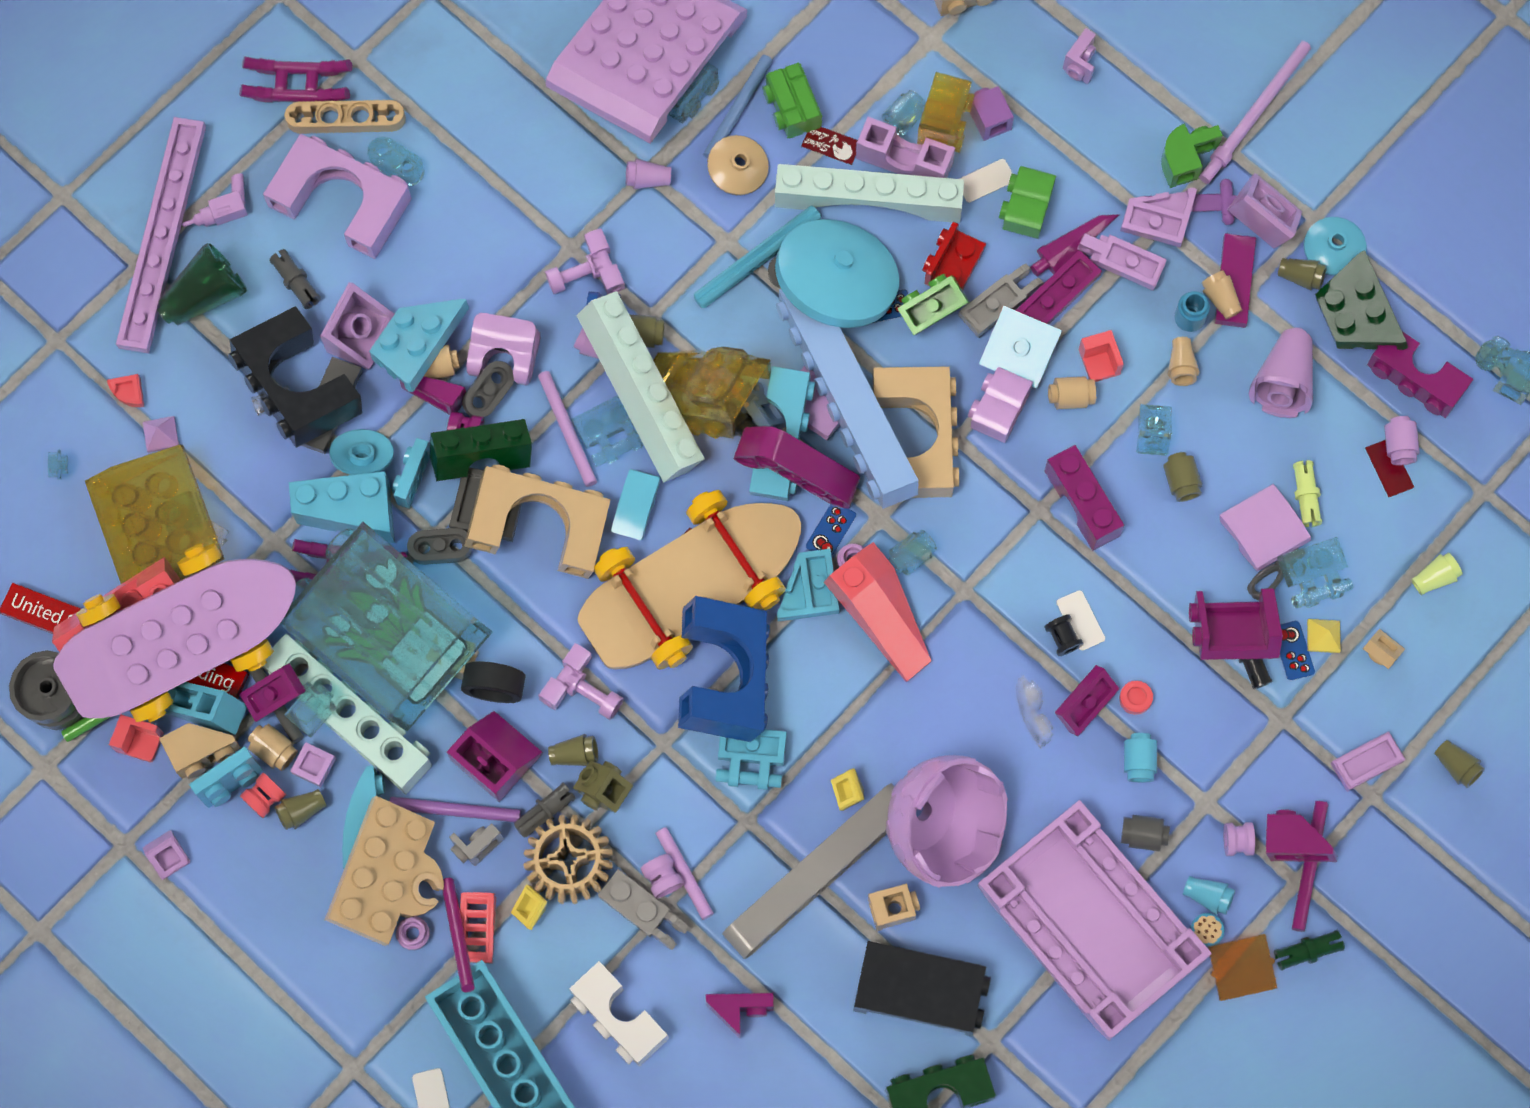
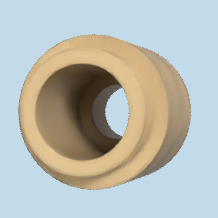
M444 345L424 376L433 379L455 376V369L460 368L457 350H451L449 345Z
M1085 376L1055 378L1053 384L1048 386L1049 403H1054L1056 409L1087 408L1088 405H1094L1096 401L1095 382L1093 379H1087Z
M270 724L264 727L261 725L257 726L248 737L250 742L248 750L273 769L277 767L280 771H283L298 753V750L293 747L294 743Z

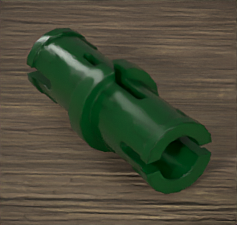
M1334 930L1331 933L1313 939L1305 937L1301 939V943L1274 950V957L1279 959L1289 956V959L1277 962L1279 969L1283 971L1286 968L1306 961L1309 964L1317 962L1319 957L1344 951L1345 946L1343 941L1332 945L1329 944L1331 941L1342 938L1340 932Z

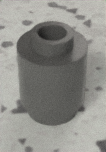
M1132 815V818L1124 817L1121 843L1129 844V848L1160 852L1161 845L1168 846L1170 826L1164 825L1163 818Z

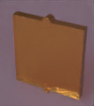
M1266 934L1207 946L1212 953L1210 960L1213 970L1210 972V975L1215 978L1219 1001L1277 989L1272 966L1275 960L1270 957Z

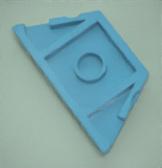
M457 299L399 308L369 352L372 360L380 367L386 368L387 373L391 377L401 380L404 383L405 389L413 392L468 311L467 300Z

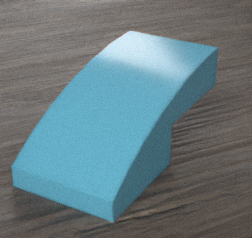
M633 469L629 470L611 532L643 540L661 477Z

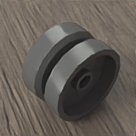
M45 650L32 653L21 660L15 668L9 683L10 700L19 713L43 728L52 730L66 729L84 717L78 713L54 670L53 664L58 652Z

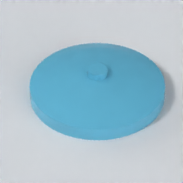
M823 219L801 224L785 237L776 257V277L785 296L802 313L827 325L852 328L871 324L887 313L899 289L898 268L888 249L869 232L847 222Z

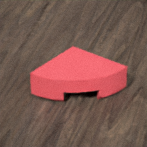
M138 374L107 380L111 392L120 402L131 407H144L141 379Z

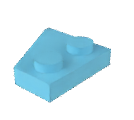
M830 549L798 553L791 578H789L781 606L777 612L778 622L839 614L838 599L824 584V581L834 572Z

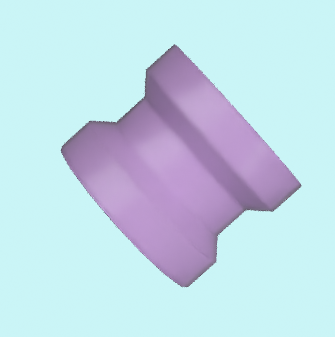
M1245 822L1242 826H1235L1233 823L1224 824L1223 841L1226 856H1234L1236 853H1244L1246 856L1254 855L1255 832L1252 822Z

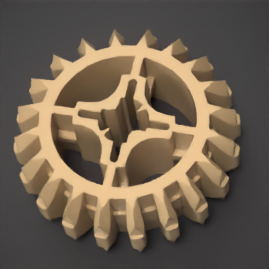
M564 815L559 816L560 825L554 826L551 819L546 820L549 830L545 832L538 826L535 830L540 839L528 838V843L535 849L524 850V856L533 859L523 864L524 869L528 871L535 870L527 876L528 881L532 883L540 880L536 884L535 890L540 893L548 888L545 897L549 901L558 893L559 904L565 903L566 895H570L572 903L577 904V894L581 892L585 900H589L591 897L587 889L592 887L594 891L600 892L601 887L596 880L599 879L604 882L609 880V876L601 870L613 868L612 862L603 860L613 855L612 849L603 848L609 843L608 837L602 836L597 838L602 831L599 826L588 831L591 826V821L588 818L582 822L581 826L578 825L579 819L577 815H572L570 824H566ZM570 835L584 838L593 846L594 850L586 851V848H575L571 843ZM560 837L558 850L555 853L548 854L547 858H542L546 847L554 839ZM566 845L572 857L577 858L576 861L572 860L573 864L570 865L571 874H569L564 861H560L561 858L565 859L563 855L566 854ZM595 860L591 872L584 879L577 882L578 869L583 865L589 864V861ZM550 868L551 870L562 871L565 874L567 884L552 881L544 874L542 869Z

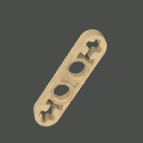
M394 100L295 102L286 108L284 114L289 129L301 134L393 132L401 129L406 120L402 105ZM359 110H365L369 113L368 119L362 123H357L352 119L353 114ZM376 110H377L378 115H379V116H377L378 122H375V115H374V112H373V111H376ZM327 111H335L338 113V118L333 123H325L322 121L323 114ZM389 111H395L396 114L392 121H388L386 117L389 115ZM312 112H315L317 123H313L312 118L314 117ZM298 113H303L304 117L301 119V122L296 123L294 118H297Z

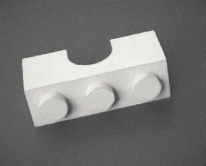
M600 961L569 988L574 995L570 1000L571 1003L582 1015L589 1012L597 1020L593 1026L604 1039L607 1040L611 1036L620 1045L615 1050L627 1064L634 1061L640 1067L669 1039L665 1031L645 1010L637 1018L628 1022L617 1020L611 1014L612 1002L623 991V987Z

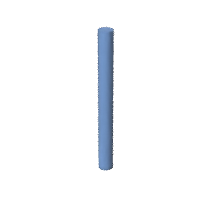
M761 56L703 153L707 159L713 146L721 139L729 136L773 62L769 56Z

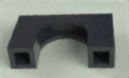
M296 306L229 339L231 353L228 354L231 364L235 370H242L249 390L252 393H258L261 397L260 402L265 413L268 416L273 415L275 417L277 428L285 440L289 438L296 448L362 414L361 396L345 374L305 392L286 390L277 385L271 378L274 370L280 363L314 346L312 328Z

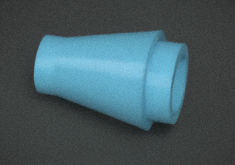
M1189 876L1183 891V895L1190 897L1216 915L1219 912L1227 914L1235 894V890L1229 888L1228 883L1197 879Z

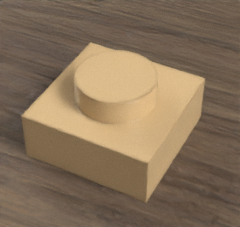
M1379 629L1363 647V650L1368 653L1375 663L1384 665L1389 669L1405 648Z

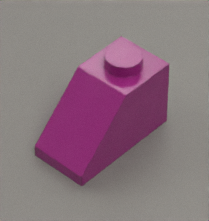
M1278 810L1276 814H1267L1266 854L1270 861L1337 862V854L1334 848L1302 815H1297L1293 810Z

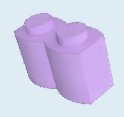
M1000 367L996 369L994 375L988 373L981 388L985 394L981 401L975 399L968 413V417L972 418L970 428L1005 443L1029 397L1033 382Z

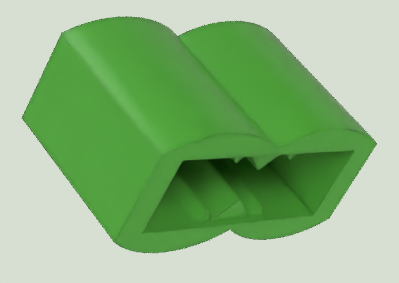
M1020 166L1017 175L1011 174L1007 187V192L1012 193L1009 202L1003 201L999 214V219L1004 220L1003 230L1039 238L1056 175Z

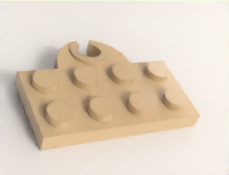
M378 796L372 797L325 921L386 946L390 943L399 916L405 918L417 917L434 908L439 901L435 898H423L419 893V884L421 881H425L435 891L444 889L441 869L433 858L424 853L435 822Z

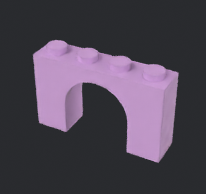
M300 133L263 193L268 207L295 220L312 191L320 184L334 179L353 182L363 191V201L345 231L344 236L349 247L376 259L412 199L408 184L398 176L392 175L389 177L382 174L379 168L369 162L362 164L354 160L351 154L342 149L335 151L327 147V144L318 137L311 136L309 138Z

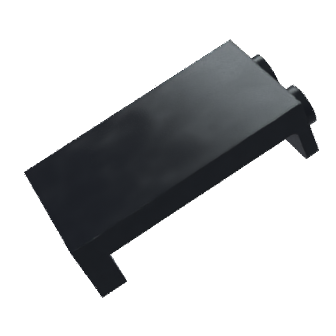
M867 941L853 1011L864 1014L868 1011L964 1032L967 1036H972L974 1028L981 1029L984 1009H979L978 1007L980 997H987L991 977L985 976L986 966Z

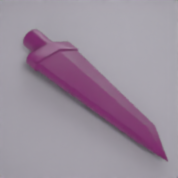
M1099 215L1045 246L1043 245L1037 250L1041 259L1030 266L1031 271L1035 276H1039L1047 269L1054 274L1079 251L1078 246L1085 233L1097 237L1119 215Z

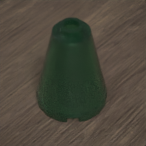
M206 243L158 300L161 307L157 310L168 324L174 322L176 325H180L241 297L248 290L239 274H234L229 267L231 264L223 254L211 243Z

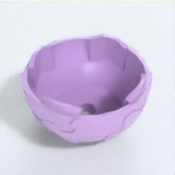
M959 755L939 756L921 762L909 770L908 774L895 785L888 807L886 832L891 847L901 864L922 881L940 888L941 886L968 884L993 863L1002 846L1008 799L1003 781L1001 782L990 768L979 763L975 758ZM923 808L921 815L917 817L916 810Z

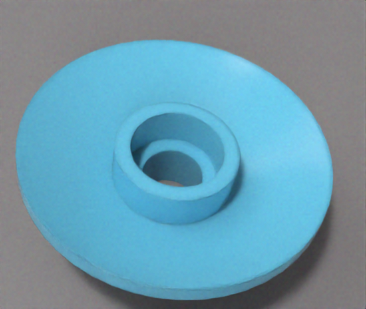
M1327 217L1317 221L1310 227L1304 239V252L1307 260H1319L1320 264L1327 266L1326 274L1335 276L1354 257L1364 250L1366 252L1367 249L1365 237L1359 227L1341 217ZM1332 239H1339L1342 241V245L1337 246L1333 244Z
M366 429L351 430L339 435L332 442L329 449L332 464L338 470L349 475L381 472L390 465L394 455L393 445L387 437L376 431Z

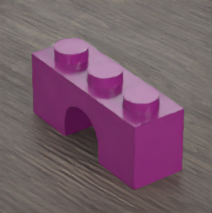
M1403 331L1402 333L1408 346L1407 349L1397 350L1396 345H1379L1378 349L1372 354L1367 366L1371 368L1377 377L1384 380L1388 379L1397 385L1399 391L1404 395L1415 397L1421 401L1425 408L1434 415H1441L1446 418L1473 381V378L1449 362H1446L1442 369L1434 374H1424L1418 371L1413 364L1412 357L1420 343Z
M1076 445L1047 459L1044 472L1060 498L1066 496L1070 501L1077 516V526L1092 551L1120 537L1124 524Z

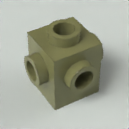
M589 761L588 765L581 771L573 789L583 796L580 801L591 809L597 811L601 807L616 813L633 785L620 775L622 771L613 764L605 761L601 765Z

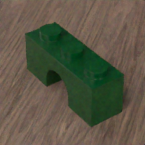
M525 419L430 433V459L436 481L468 477V469L471 464L484 458L495 459L497 465L505 466L510 470L528 468L531 465L532 442Z
M974 1054L956 1059V1066L943 1069L942 1064L922 1070L924 1075L911 1079L910 1075L906 1074L891 1079V1085L885 1089L890 1108H928V1095L939 1088L951 1090L957 1096L961 1108H970L993 1101L996 1095L984 1057L975 1060Z

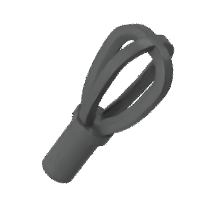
M1297 548L1285 555L1281 560H1277L1273 565L1260 571L1247 586L1249 594L1259 601L1260 592L1255 590V585L1267 575L1277 571L1276 579L1267 588H1274L1275 590L1283 577L1289 572V569L1304 556L1303 552Z

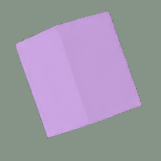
M1256 173L1250 177L1227 209V211L1274 249L1295 235L1302 214L1300 209Z
M349 282L320 335L326 351L364 369H370L374 361L369 351L394 316V313L358 286Z

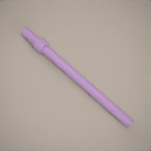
M1305 41L1300 42L1222 146H1218L1212 153L1210 163L1199 176L1202 182L1209 184L1220 168L1227 166L1233 158V151L1310 51V44Z

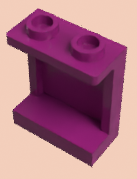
M1274 588L1261 589L1259 602L1205 603L1203 591H1196L1195 602L1189 603L1190 623L1195 622V627L1192 629V642L1194 647H1199L1200 660L1279 658L1283 635Z

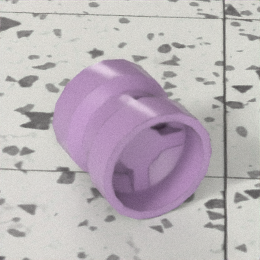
M670 854L656 857L640 868L644 878L649 879L652 884L651 892L655 899L667 896L685 884L681 875L674 871V861Z

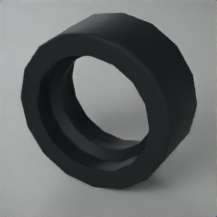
M483 661L469 662L465 665L461 691L466 695L485 701L516 703L522 699L526 675L521 670L504 664Z

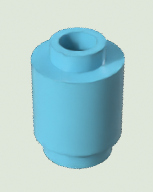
M1133 733L1131 734V739L1124 741V773H1127V780L1130 782L1143 783L1154 781V774L1157 773V741L1151 739L1150 734Z

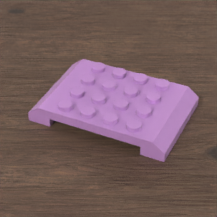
M603 0L554 61L546 78V87L642 140L651 143L666 124L668 113L727 36L731 38L746 19L747 9L730 0Z
M1079 800L978 883V887L988 902L1092 1025L1106 1039L1111 1040L1212 953L1191 928L1187 929L1103 832L1100 828L1101 824Z

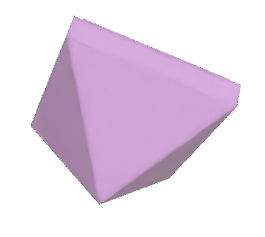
M174 416L143 422L148 453L179 447Z

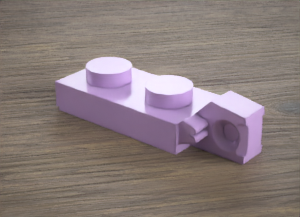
M1085 233L1078 246V250L1091 256L1090 260L1097 266L1151 290H1154L1167 261L1165 258L1112 235H1109V237L1101 235L1100 239H1097Z

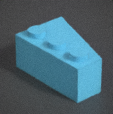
M385 471L289 482L291 514L297 524L335 532L338 530L353 533L360 537L366 538L368 536L383 539L385 542L395 543L390 482Z

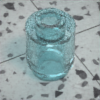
M909 90L906 94L902 93L882 114V119L884 123L896 126L898 135L905 136L924 115L927 105L919 94Z
M920 530L918 533L912 532L889 550L891 557L888 560L894 566L896 573L901 574L903 572L909 576L933 557L932 553L937 550V547L924 530Z

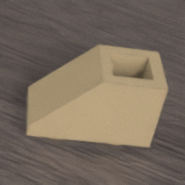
M187 723L159 738L176 773L182 779L186 777L191 779L205 772L206 766L216 761L221 763L233 755L235 751L241 749L233 735Z

